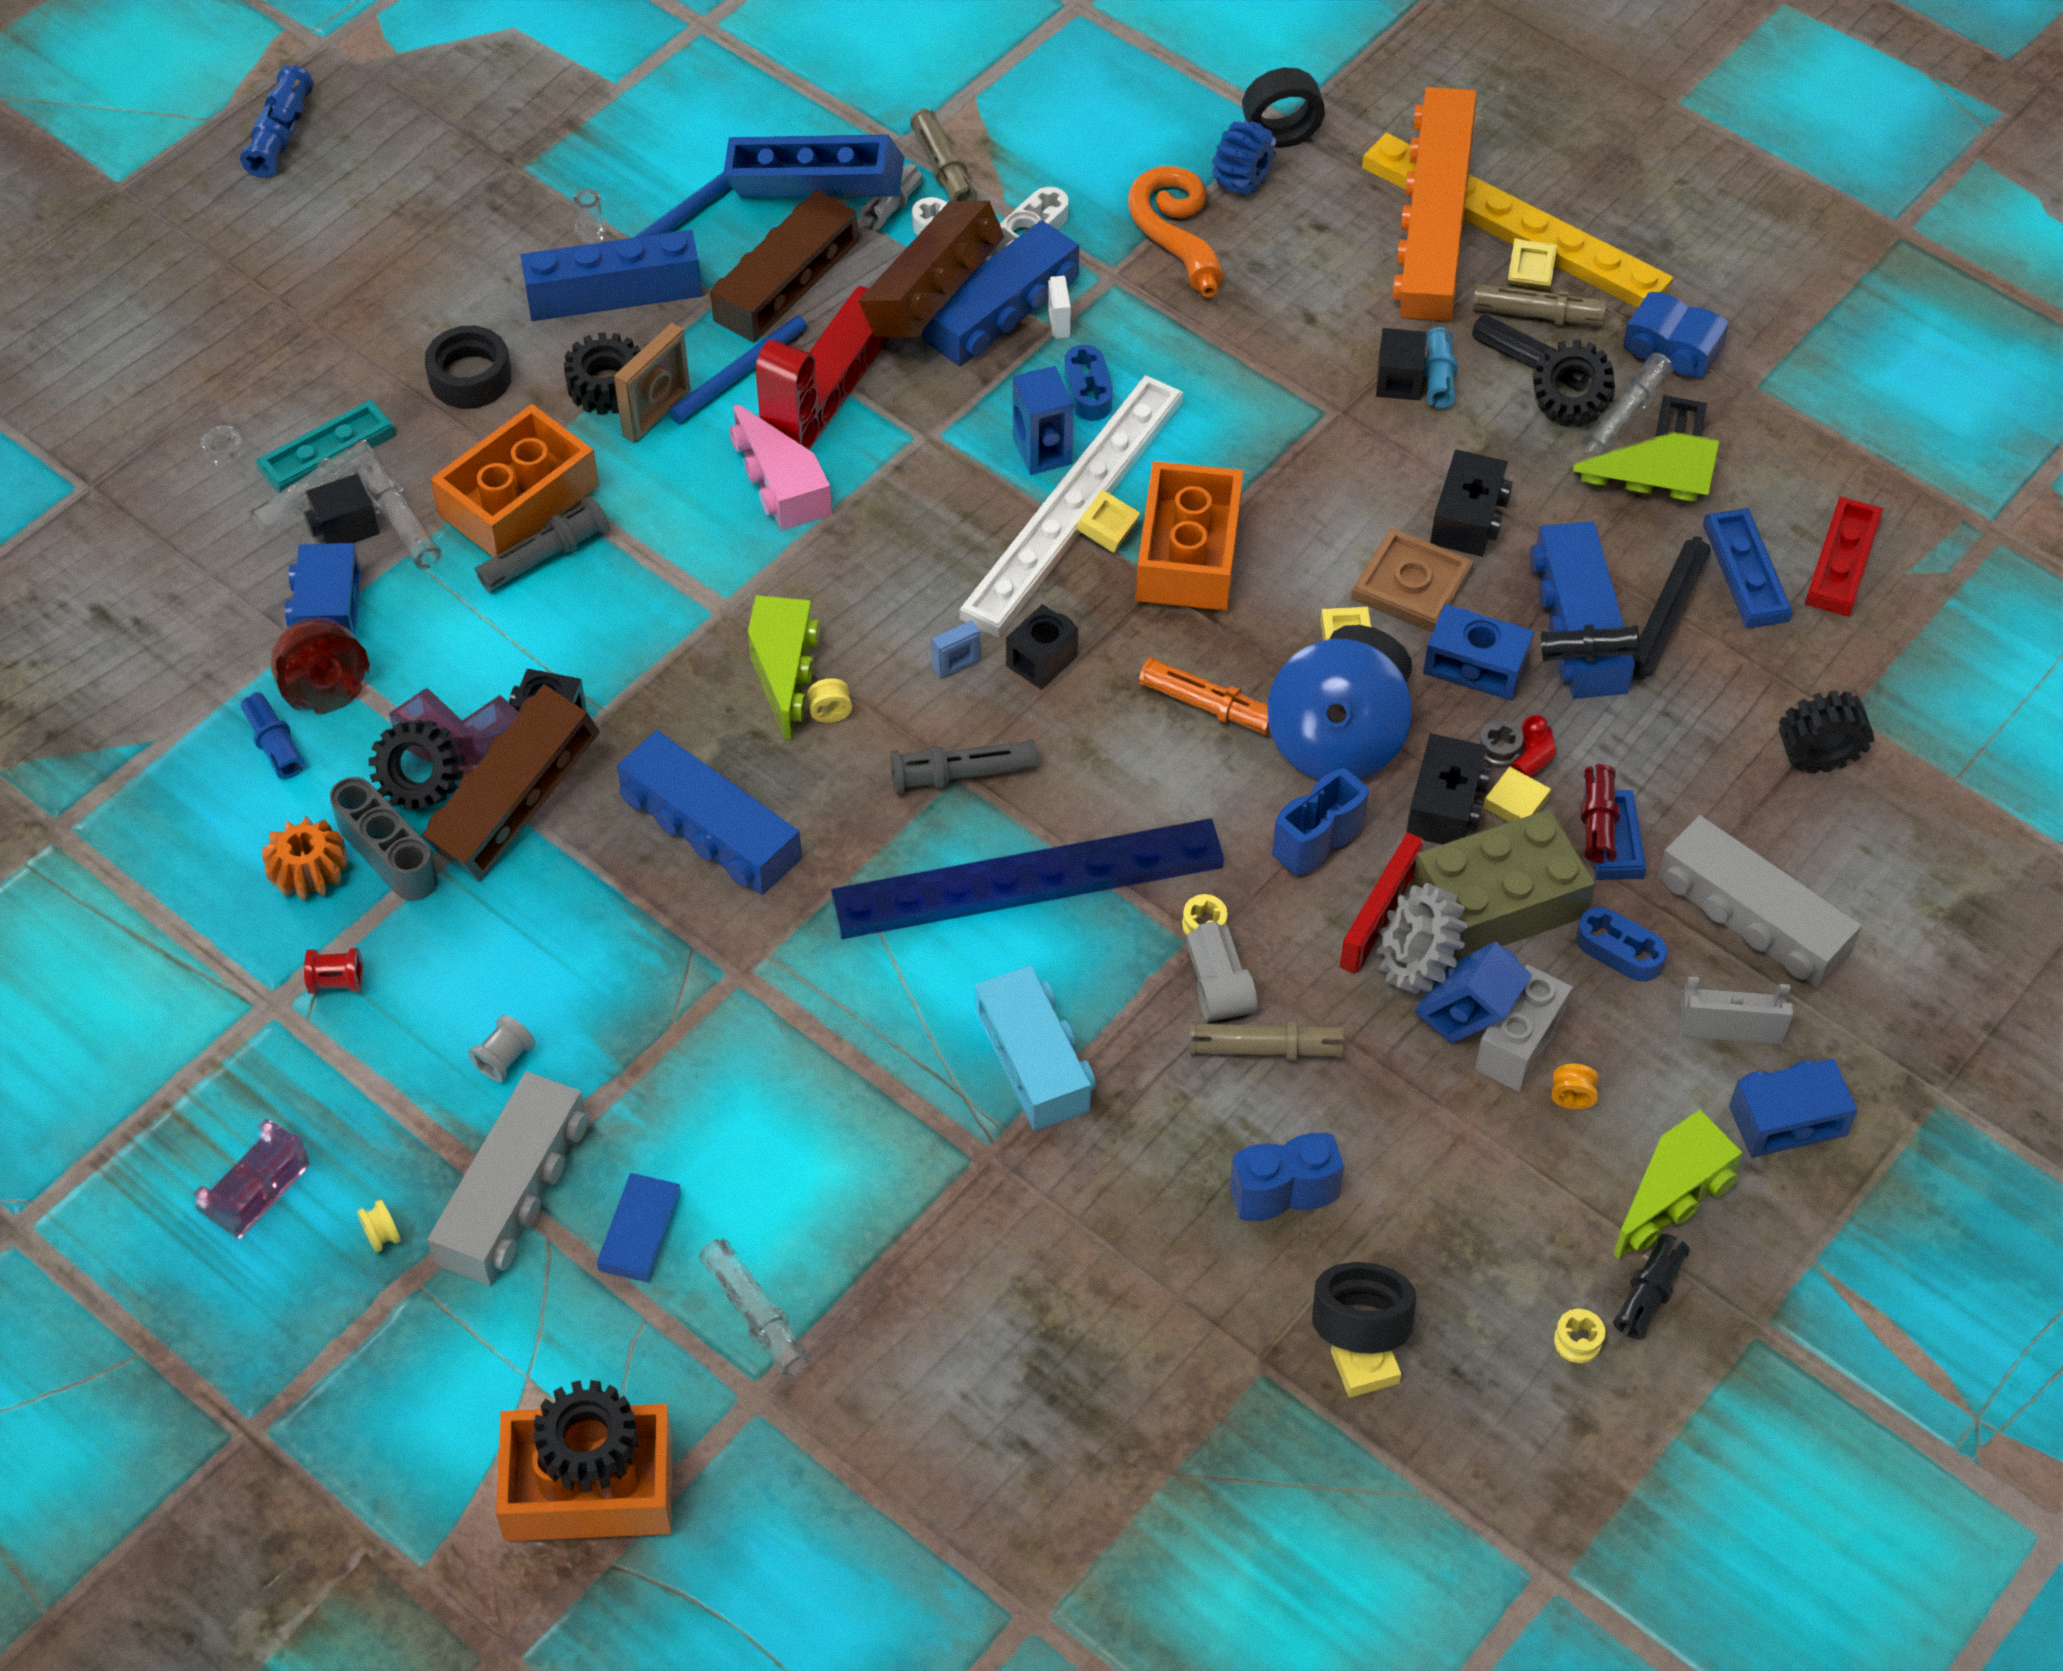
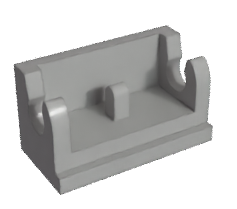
M1687 977L1680 994L1681 1037L1783 1045L1793 1016L1792 1003H1787L1790 984H1778L1775 995L1697 989L1699 977Z

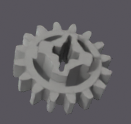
M1425 883L1423 888L1415 885L1412 886L1410 898L1403 895L1398 897L1399 907L1397 911L1388 910L1386 914L1390 920L1389 926L1380 929L1379 932L1383 936V944L1377 948V954L1385 957L1379 965V970L1387 973L1385 980L1387 983L1418 994L1420 989L1426 992L1432 991L1433 980L1440 983L1446 980L1444 970L1447 966L1456 967L1457 962L1453 955L1455 950L1464 948L1465 943L1460 940V933L1467 928L1466 922L1458 920L1465 908L1463 905L1456 903L1458 897L1456 894Z

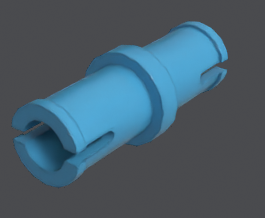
M1443 327L1433 328L1426 333L1427 357L1424 361L1423 375L1428 380L1427 401L1432 406L1435 403L1436 397L1435 408L1449 407L1456 398L1454 378L1458 373V363L1453 356V334L1448 330L1445 341V328Z

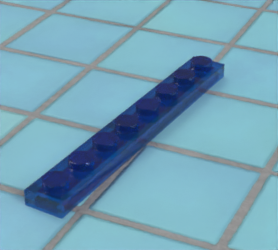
M1210 818L832 888L831 893L842 940L1221 869L1224 865V855L1213 820Z

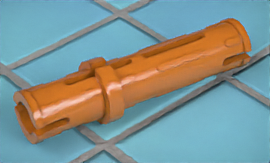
M1149 657L1143 665L1139 676V685L1157 690L1180 701L1217 715L1218 721L1229 724L1232 721L1251 728L1262 735H1270L1268 705L1243 695L1242 689L1234 686L1225 688L1167 665L1153 657Z

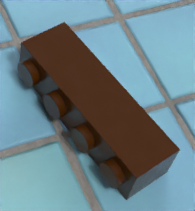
M817 190L803 203L797 204L792 213L778 227L772 228L766 235V238L752 252L746 253L731 272L724 278L717 280L710 291L713 321L755 343L859 242L857 211Z
M990 200L949 201L858 300L874 337H916L1003 240L1005 236Z
M543 684L535 695L530 696L524 701L519 710V715L507 730L494 738L488 753L477 767L464 775L459 783L458 790L447 804L431 816L422 836L438 854L481 882L599 735V729L586 711Z

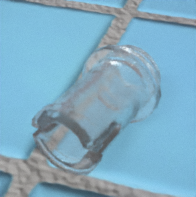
M582 189L573 197L577 221L574 225L575 235L586 244L599 243L604 239L608 231L607 221L602 217L601 197L596 190Z

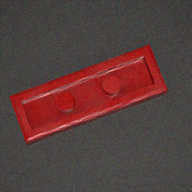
M1839 496L1805 605L1850 617L1884 508Z
M1408 832L1404 836L1343 940L1340 968L1353 974L1361 969L1380 936V929L1384 928L1389 921L1386 915L1388 910L1394 911L1396 909L1398 897L1404 895L1413 880L1417 853L1422 852L1423 849L1422 838Z

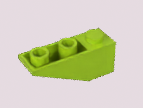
M1670 432L1574 462L1573 472L1582 473L1580 479L1582 482L1607 486L1608 478L1626 481L1625 489L1652 493L1653 486L1671 489L1670 497L1697 501L1698 494H1709L1719 441L1718 439Z
M755 595L748 628L751 662L784 739L792 740L795 721L803 722L806 698L805 694L801 693L802 684L810 685L813 658L808 656L810 647L817 648L820 621L812 619L811 600Z
M1700 1109L1661 1136L1621 1228L1613 1254L1618 1260L1634 1249L1638 1253L1643 1252L1658 1239L1663 1228L1673 1221L1676 1225L1684 1223L1697 1211L1701 1201L1711 1194L1716 1198L1722 1196L1736 1183L1738 1179L1736 1171L1743 1152Z

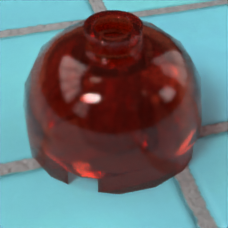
M309 617L293 623L282 632L272 649L270 667L280 695L292 708L300 710L299 707L314 709L316 714H326L345 707L360 694L363 689L361 682L365 677V672L367 671L369 674L370 663L361 641L346 625L330 618Z

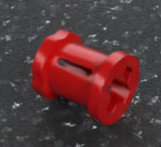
M350 948L348 953L319 954L317 949L307 950L304 962V979L308 994H318L319 990L323 988H349L351 992H361L363 961L360 949Z

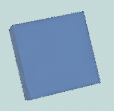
M972 620L931 638L932 668L939 678H944L980 661V630Z

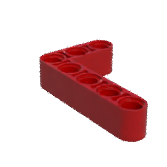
M858 286L853 291L809 353L771 339L764 344L757 358L756 383L760 418L808 450L812 448L890 338L874 337L858 301L869 289L864 286Z

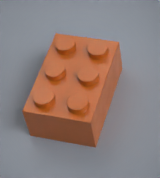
M533 404L526 407L430 478L438 515L493 558L524 539L538 533L546 527L550 517L555 514L560 516L599 486L594 449Z
M1158 461L1152 462L1137 565L1136 601L1228 611L1244 470Z
M630 1405L631 1411L634 1413L639 1437V1448H635L636 1459L633 1465L625 1463L627 1474L620 1480L614 1473L609 1476L611 1486L602 1489L599 1480L591 1482L592 1492H582L580 1482H575L573 1490L564 1488L561 1478L554 1482L548 1476L547 1469H543L533 1435L536 1432L534 1427L535 1416H543L541 1409L501 1411L496 1516L504 1542L671 1534L673 1431L668 1405ZM597 1420L580 1421L568 1429L565 1443L576 1452L592 1451L605 1442L608 1429Z

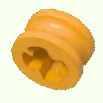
M1565 1064L1554 1070L1552 1081L1555 1086H1553L1551 1098L1554 1103L1574 1110L1586 1109L1597 1103L1598 1092L1596 1087L1598 1086L1599 1075L1594 1069L1581 1064Z

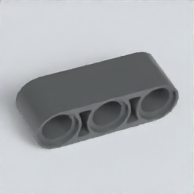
M349 777L336 783L330 792V802L341 835L398 896L409 901L428 897L435 890L437 876L427 843L365 779Z

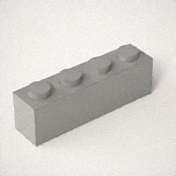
M1701 815L1664 850L1657 878L1664 882L1670 891L1684 896L1703 909L1712 920L1723 923L1739 934L1752 948L1765 952L1785 966L1787 971L1794 977L1805 980L1816 989H1819L1852 953L1862 927L1861 924Z
M525 1071L427 1239L434 1265L488 1286L492 1285L500 1270L505 1271L510 1266L516 1252V1241L524 1227L529 1228L535 1222L541 1207L540 1198L548 1184L554 1185L560 1178L565 1164L564 1156L572 1142L578 1143L586 1131L589 1117L585 1112L581 1091Z

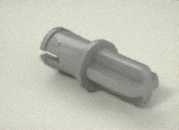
M908 164L906 167H903L899 196L873 197L861 208L860 216L867 226L870 227L878 217L879 219L873 224V229H880L895 211H900L907 205V197L923 180V174L917 170L916 165Z

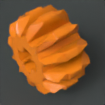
M305 816L301 824L295 826L286 820L284 832L270 831V844L262 847V859L266 866L264 870L268 881L271 882L272 886H278L279 891L282 892L284 897L296 891L303 901L313 891H317L324 897L326 892L325 885H340L341 872L347 869L348 864L347 854L344 850L345 844L343 837L339 835L338 831H332L331 826L325 819L313 825L312 820Z

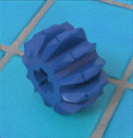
M1244 120L1240 122L1234 121L1229 126L1228 131L1222 133V140L1216 146L1217 152L1212 159V163L1215 165L1212 174L1217 179V184L1236 194L1238 192L1245 195L1249 192L1255 193L1259 189L1260 184L1266 182V175L1272 169L1271 163L1276 156L1274 151L1276 138L1272 136L1271 130L1265 129L1263 125L1250 121V123Z

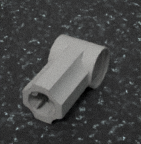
M1216 921L1200 924L1197 929L1188 933L1186 945L1197 975V994L1204 1020L1208 1023L1256 1013L1257 996L1254 982L1249 970H1242L1228 926L1219 925Z

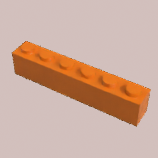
M1426 87L1424 104L1415 105L1414 130H1420V137L1411 138L1410 163H1416V170L1407 171L1405 195L1406 197H1412L1411 205H1403L1401 231H1408L1407 240L1399 239L1397 265L1404 266L1403 274H1395L1393 286V300H1401V318L1453 321L1475 124L1476 90Z

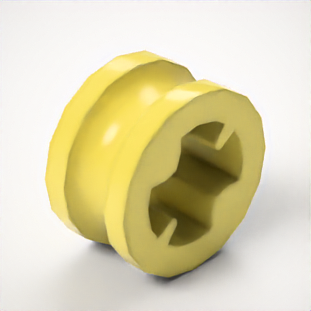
M829 678L817 681L810 686L807 691V699L813 719L822 723H834L841 721L851 713L852 702L849 698L850 692L848 685L844 681Z
M1208 894L1197 895L1191 898L1185 904L1182 926L1186 935L1198 928L1197 917L1201 918L1205 912L1213 915V919L1208 920L1206 923L1216 921L1219 925L1226 926L1228 913L1222 900Z
M381 1199L375 1201V1207L370 1211H366L363 1208L356 1211L363 1230L376 1253L383 1251L382 1246L386 1242H393L394 1244L401 1242L396 1226Z
M1569 1310L1561 1316L1557 1324V1330L1554 1335L1556 1350L1563 1358L1570 1362H1590L1599 1354L1605 1339L1603 1321L1589 1310ZM1585 1329L1590 1333L1588 1340L1581 1338L1576 1342L1570 1338L1572 1331L1578 1333Z

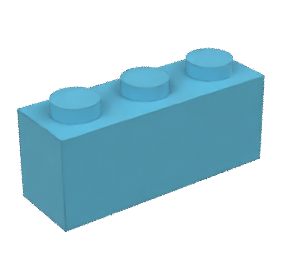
M1029 965L975 984V1012L1035 1132L1089 1112L1091 1090L1096 1089V1082L1089 1063L1086 1060L1079 1062L1073 1050L1076 1048V1043L1070 1025L1066 1020L1059 1022L1053 1010L1056 1008V1003L1048 982H1039L1032 966Z

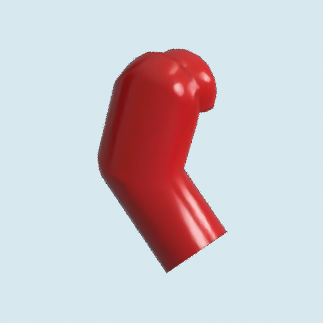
M1540 715L1530 716L1523 721L1521 728L1524 733L1523 746L1525 753L1510 764V767L1530 778L1552 762L1556 755L1552 729L1548 727L1547 720Z

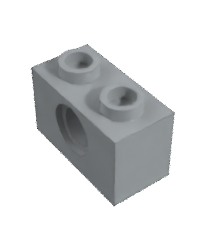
M1527 965L1525 968L1532 976L1505 1019L1489 1026L1482 1036L1475 1065L1476 1071L1518 1092H1521L1563 1023L1573 986L1530 965Z

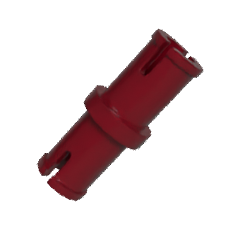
M1595 764L1596 777H1594L1592 766L1587 767L1584 771L1585 803L1581 806V820L1586 824L1585 858L1590 862L1605 863V851H1607L1609 862L1613 861L1617 856L1615 824L1620 819V808L1615 803V769L1609 765Z

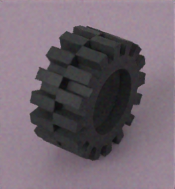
M606 332L598 333L599 339L594 341L591 335L583 337L584 345L575 342L572 345L573 352L567 351L565 355L564 371L569 397H572L573 403L577 407L582 404L583 410L590 413L593 407H596L597 415H605V408H612V413L617 414L619 409L614 376L598 378L591 375L606 369L619 371L641 349L638 345L634 346L633 340L628 337L622 342L621 334L613 333L611 339H606Z
M1573 339V347H1566L1565 341L1557 343L1558 350L1554 352L1551 347L1544 352L1545 360L1539 358L1536 363L1537 372L1533 371L1534 391L1538 407L1541 412L1546 411L1547 418L1552 422L1556 417L1559 418L1561 426L1568 427L1570 420L1575 421V427L1583 426V419L1586 418L1589 419L1590 423L1598 420L1597 413L1600 411L1604 415L1609 409L1608 402H1613L1615 382L1611 360L1607 361V354L1602 349L1596 352V346L1591 342L1587 343L1586 348L1581 347V340ZM1570 370L1584 371L1592 380L1589 390L1579 397L1563 395L1557 388V381L1563 373Z
M1837 690L1829 691L1827 697H1822L1821 692L1814 694L1813 701L1807 702L1804 698L1797 702L1798 709L1790 707L1785 712L1787 717H1781L1779 721L1781 727L1778 728L1791 765H1795L1796 769L1801 772L1805 768L1808 773H1816L1818 768H1822L1823 773L1831 772V766L1837 764L1839 769L1847 766L1846 761L1848 759L1856 762L1861 758L1860 752L1867 753L1871 748L1869 743L1874 742V732L1864 705L1857 695L1852 697L1851 692L1844 691L1840 697Z
M413 720L394 725L392 729L385 730L380 735L383 739L374 742L371 750L377 753L376 756L369 758L368 766H375L376 773L371 774L370 778L372 783L380 782L382 787L377 791L383 797L389 795L391 797L390 804L394 806L403 804L404 809L410 810L421 809L448 799L446 796L456 791L458 786L455 782L461 780L464 771L458 770L459 764L465 763L464 754L457 755L455 748L461 745L457 739H449L450 730L446 727L437 728V722L434 721L422 722V720ZM411 746H419L425 749L433 761L432 773L423 783L409 780L401 769L402 755Z
M581 1380L571 1382L573 1393L566 1395L561 1386L553 1391L554 1403L545 1399L540 1405L543 1416H535L534 1427L536 1432L533 1433L541 1465L543 1469H547L548 1476L554 1482L561 1478L563 1487L573 1490L575 1482H580L582 1492H592L591 1482L599 1480L601 1488L604 1489L611 1486L609 1479L611 1474L614 1473L619 1480L627 1474L625 1463L633 1465L636 1459L635 1448H639V1437L630 1403L625 1396L619 1399L618 1390L615 1387L609 1385L604 1392L602 1391L600 1381L590 1380L589 1390H583ZM597 1420L606 1426L608 1435L605 1442L592 1451L576 1452L565 1443L568 1429L580 1421Z

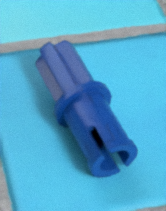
M255 692L250 697L244 698L241 701V709L256 733L253 739L256 747L263 749L276 775L280 779H288L298 775L303 770L301 766H305L306 763L291 740L289 725L285 721L278 720L262 693Z

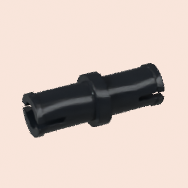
M1590 624L1584 625V630L1542 631L1541 651L1543 662L1585 658L1586 662L1589 663L1597 662V657L1639 656L1638 625L1595 629V625Z
M1659 1235L1657 1244L1644 1268L1635 1271L1631 1278L1632 1290L1619 1314L1614 1318V1326L1622 1333L1626 1325H1630L1635 1317V1321L1626 1335L1630 1338L1644 1339L1661 1303H1667L1673 1294L1671 1284L1683 1261L1690 1253L1688 1245L1681 1241L1676 1250L1673 1249L1668 1256L1677 1239L1673 1235Z

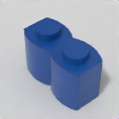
M1649 292L1626 326L1623 347L1638 358L1653 362H1664L1679 374L1703 378L1725 345L1729 322L1712 311L1688 307L1682 301L1668 294Z
M1346 768L1334 770L1323 776L1315 784L1310 795H1305L1291 801L1278 814L1275 822L1272 856L1295 876L1309 873L1319 867L1327 858L1330 849L1349 843L1362 830L1365 822L1369 788Z
M1309 1133L1293 1138L1284 1146L1278 1144H1258L1236 1153L1232 1160L1230 1190L1239 1219L1262 1221L1279 1216L1289 1208L1312 1210L1327 1206L1337 1200L1340 1196L1344 1164L1334 1135L1328 1133Z

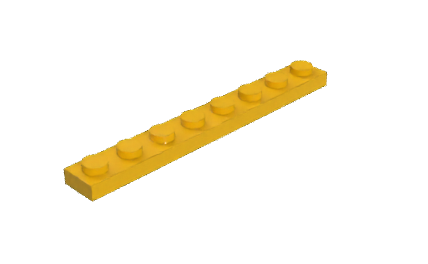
M1386 132L1363 155L1362 168L1406 190L1407 171L1416 170V163H1410L1411 144ZM1469 174L1464 214L1465 221L1512 245L1514 244V239L1556 244L1554 266L1636 308L1640 306L1649 292L1667 294L1671 290L1673 276Z

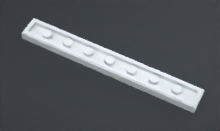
M1146 375L1142 378L959 609L960 620L964 622L972 620L977 628L1000 638L1081 534V532L1076 530L1078 522L1103 489L1109 494L1113 493L1183 403L1182 391Z

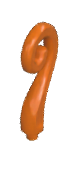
M1160 166L1145 171L1134 180L1128 194L1127 204L1131 218L1146 236L1174 254L1184 263L1190 284L1194 290L1201 292L1202 296L1207 298L1215 296L1218 292V287L1224 279L1216 253L1201 238L1161 218L1150 205V197L1157 190L1170 187L1184 190L1189 196L1184 199H1175L1169 192L1162 190L1157 194L1155 200L1157 207L1163 215L1180 219L1193 216L1201 211L1205 205L1207 198L1205 184L1197 174L1176 166Z

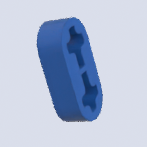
M1090 345L1072 347L1065 355V380L1073 402V409L1076 415L1088 421L1104 419L1112 410L1113 395L1104 356L1100 350ZM1081 365H1086L1090 373L1084 374ZM1093 391L1096 401H1091L1090 397L1087 396V392Z
M1605 907L1588 909L1580 918L1576 932V942L1579 948L1587 955L1636 981H1650L1661 974L1667 956V946L1658 935ZM1600 927L1608 931V933H1602L1599 937L1591 934L1592 931H1598ZM1643 951L1651 954V957H1646L1643 961L1635 958V955L1639 956Z

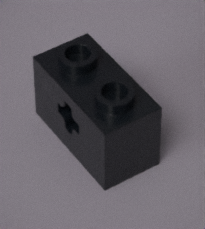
M1455 449L1435 511L1430 543L1439 547L1483 557L1488 539L1497 541L1503 514L1496 513L1498 506L1506 508L1510 498L1513 481L1505 480L1508 461Z
M1430 733L1410 807L1406 833L1408 832L1420 837L1424 841L1443 845L1466 837L1467 831L1477 832L1483 804L1475 803L1474 801L1476 793L1486 795L1492 766L1483 765L1486 745Z

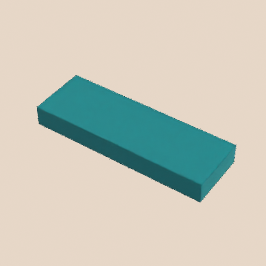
M370 399L255 461L261 475L278 495L283 497L395 437L396 431L393 423Z

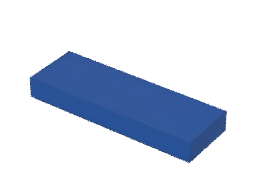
M1749 508L1706 514L1703 521L1704 530L1745 628L1749 629L1790 622L1793 610Z

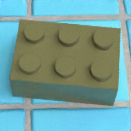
M1551 809L1417 853L1412 886L1415 885L1423 888L1425 883H1429L1458 896L1456 903L1464 906L1465 910L1458 920L1467 923V928L1460 933V940L1465 945L1463 949L1455 950L1453 957L1456 961L1495 941L1502 947L1580 920L1582 914L1590 907L1595 887L1593 879Z

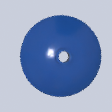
M1338 638L1319 641L1293 655L1277 674L1268 700L1269 727L1278 749L1294 767L1319 780L1326 774L1341 768H1346L1359 780L1378 772L1391 762L1400 751L1407 738L1412 719L1410 691L1399 668L1377 648L1352 639ZM1340 704L1345 708L1346 717L1343 721L1335 722L1329 717L1328 710L1331 705Z

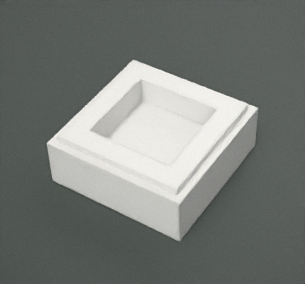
M1065 276L1050 277V280H1048V311L1052 335L1055 336V339L1070 338L1071 306Z

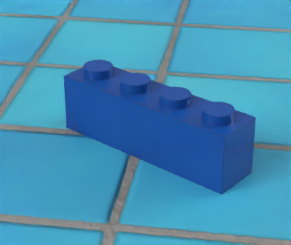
M889 134L729 137L723 177L740 198L809 197L816 190L829 197L899 196L905 157Z
M1040 220L971 274L922 329L923 341L959 367L972 357L979 356L994 340L1002 334L1012 331L1017 323L1033 310H1038L1044 306L1048 300V280H1050V277L1065 276L1067 287L1079 276V244L1045 221Z
M692 229L520 254L531 322L703 297L699 259Z
M1588 521L1540 526L1537 544L1530 547V565L1533 573L1539 572L1541 578L1539 597L1542 608H1549L1551 616L1549 618V632L1584 630V625L1594 624L1595 629L1624 627L1595 522ZM1632 655L1597 657V662L1589 663L1586 662L1585 658L1558 660L1560 678L1562 681H1568L1573 699L1628 694L1635 666Z
M656 730L617 764L620 782L619 791L623 799L631 807L644 809L655 817L657 823L667 833L671 835L677 833L688 841L700 857L705 860L713 859L724 867L729 876L739 885H749L763 896L802 859L800 831L660 731Z

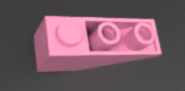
M741 405L733 406L735 425L729 427L731 441L736 452L743 451L746 456L744 458V465L750 482L752 484L758 482L760 485L759 496L766 515H774L781 531L831 516L830 484L815 454Z

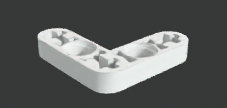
M1044 187L1035 191L1000 223L1005 237L979 266L1017 239L1019 235L1013 232L1017 228H1031L1040 220H1043L1056 230L1060 229L1068 220L1069 198L1067 194L1056 187ZM933 197L917 201L912 207V228L914 233L919 235L947 202Z

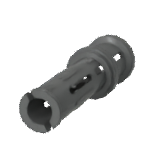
M586 496L581 501L582 505L561 517L557 514L553 515L546 523L547 527L510 547L493 559L476 566L477 578L488 593H492L508 581L541 564L551 556L559 552L572 553L577 550L578 543L597 532L600 534L607 533L610 530V526L600 505L593 497Z
M1033 739L1023 742L945 751L944 747H939L938 745L931 746L930 750L926 752L903 755L896 750L890 752V766L895 793L901 794L904 793L905 788L934 785L936 789L944 788V785H948L949 780L1037 770L1038 758L1035 742Z

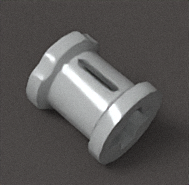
M504 1014L496 1020L497 1028L480 1046L474 1045L468 1051L469 1059L482 1074L498 1083L504 1081L507 1077L508 1067L523 1051H531L536 1043L531 1033L520 1022Z

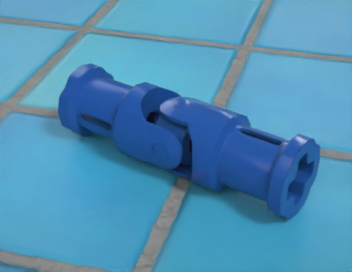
M285 65L280 68L277 75L278 85L276 89L269 92L265 101V107L261 110L252 129V142L241 153L240 161L243 168L256 177H271L275 174L278 167L276 159L279 153L286 150L295 129L296 121L303 112V99L313 90L314 81L311 74L304 68L296 65ZM296 79H299V84L294 87Z

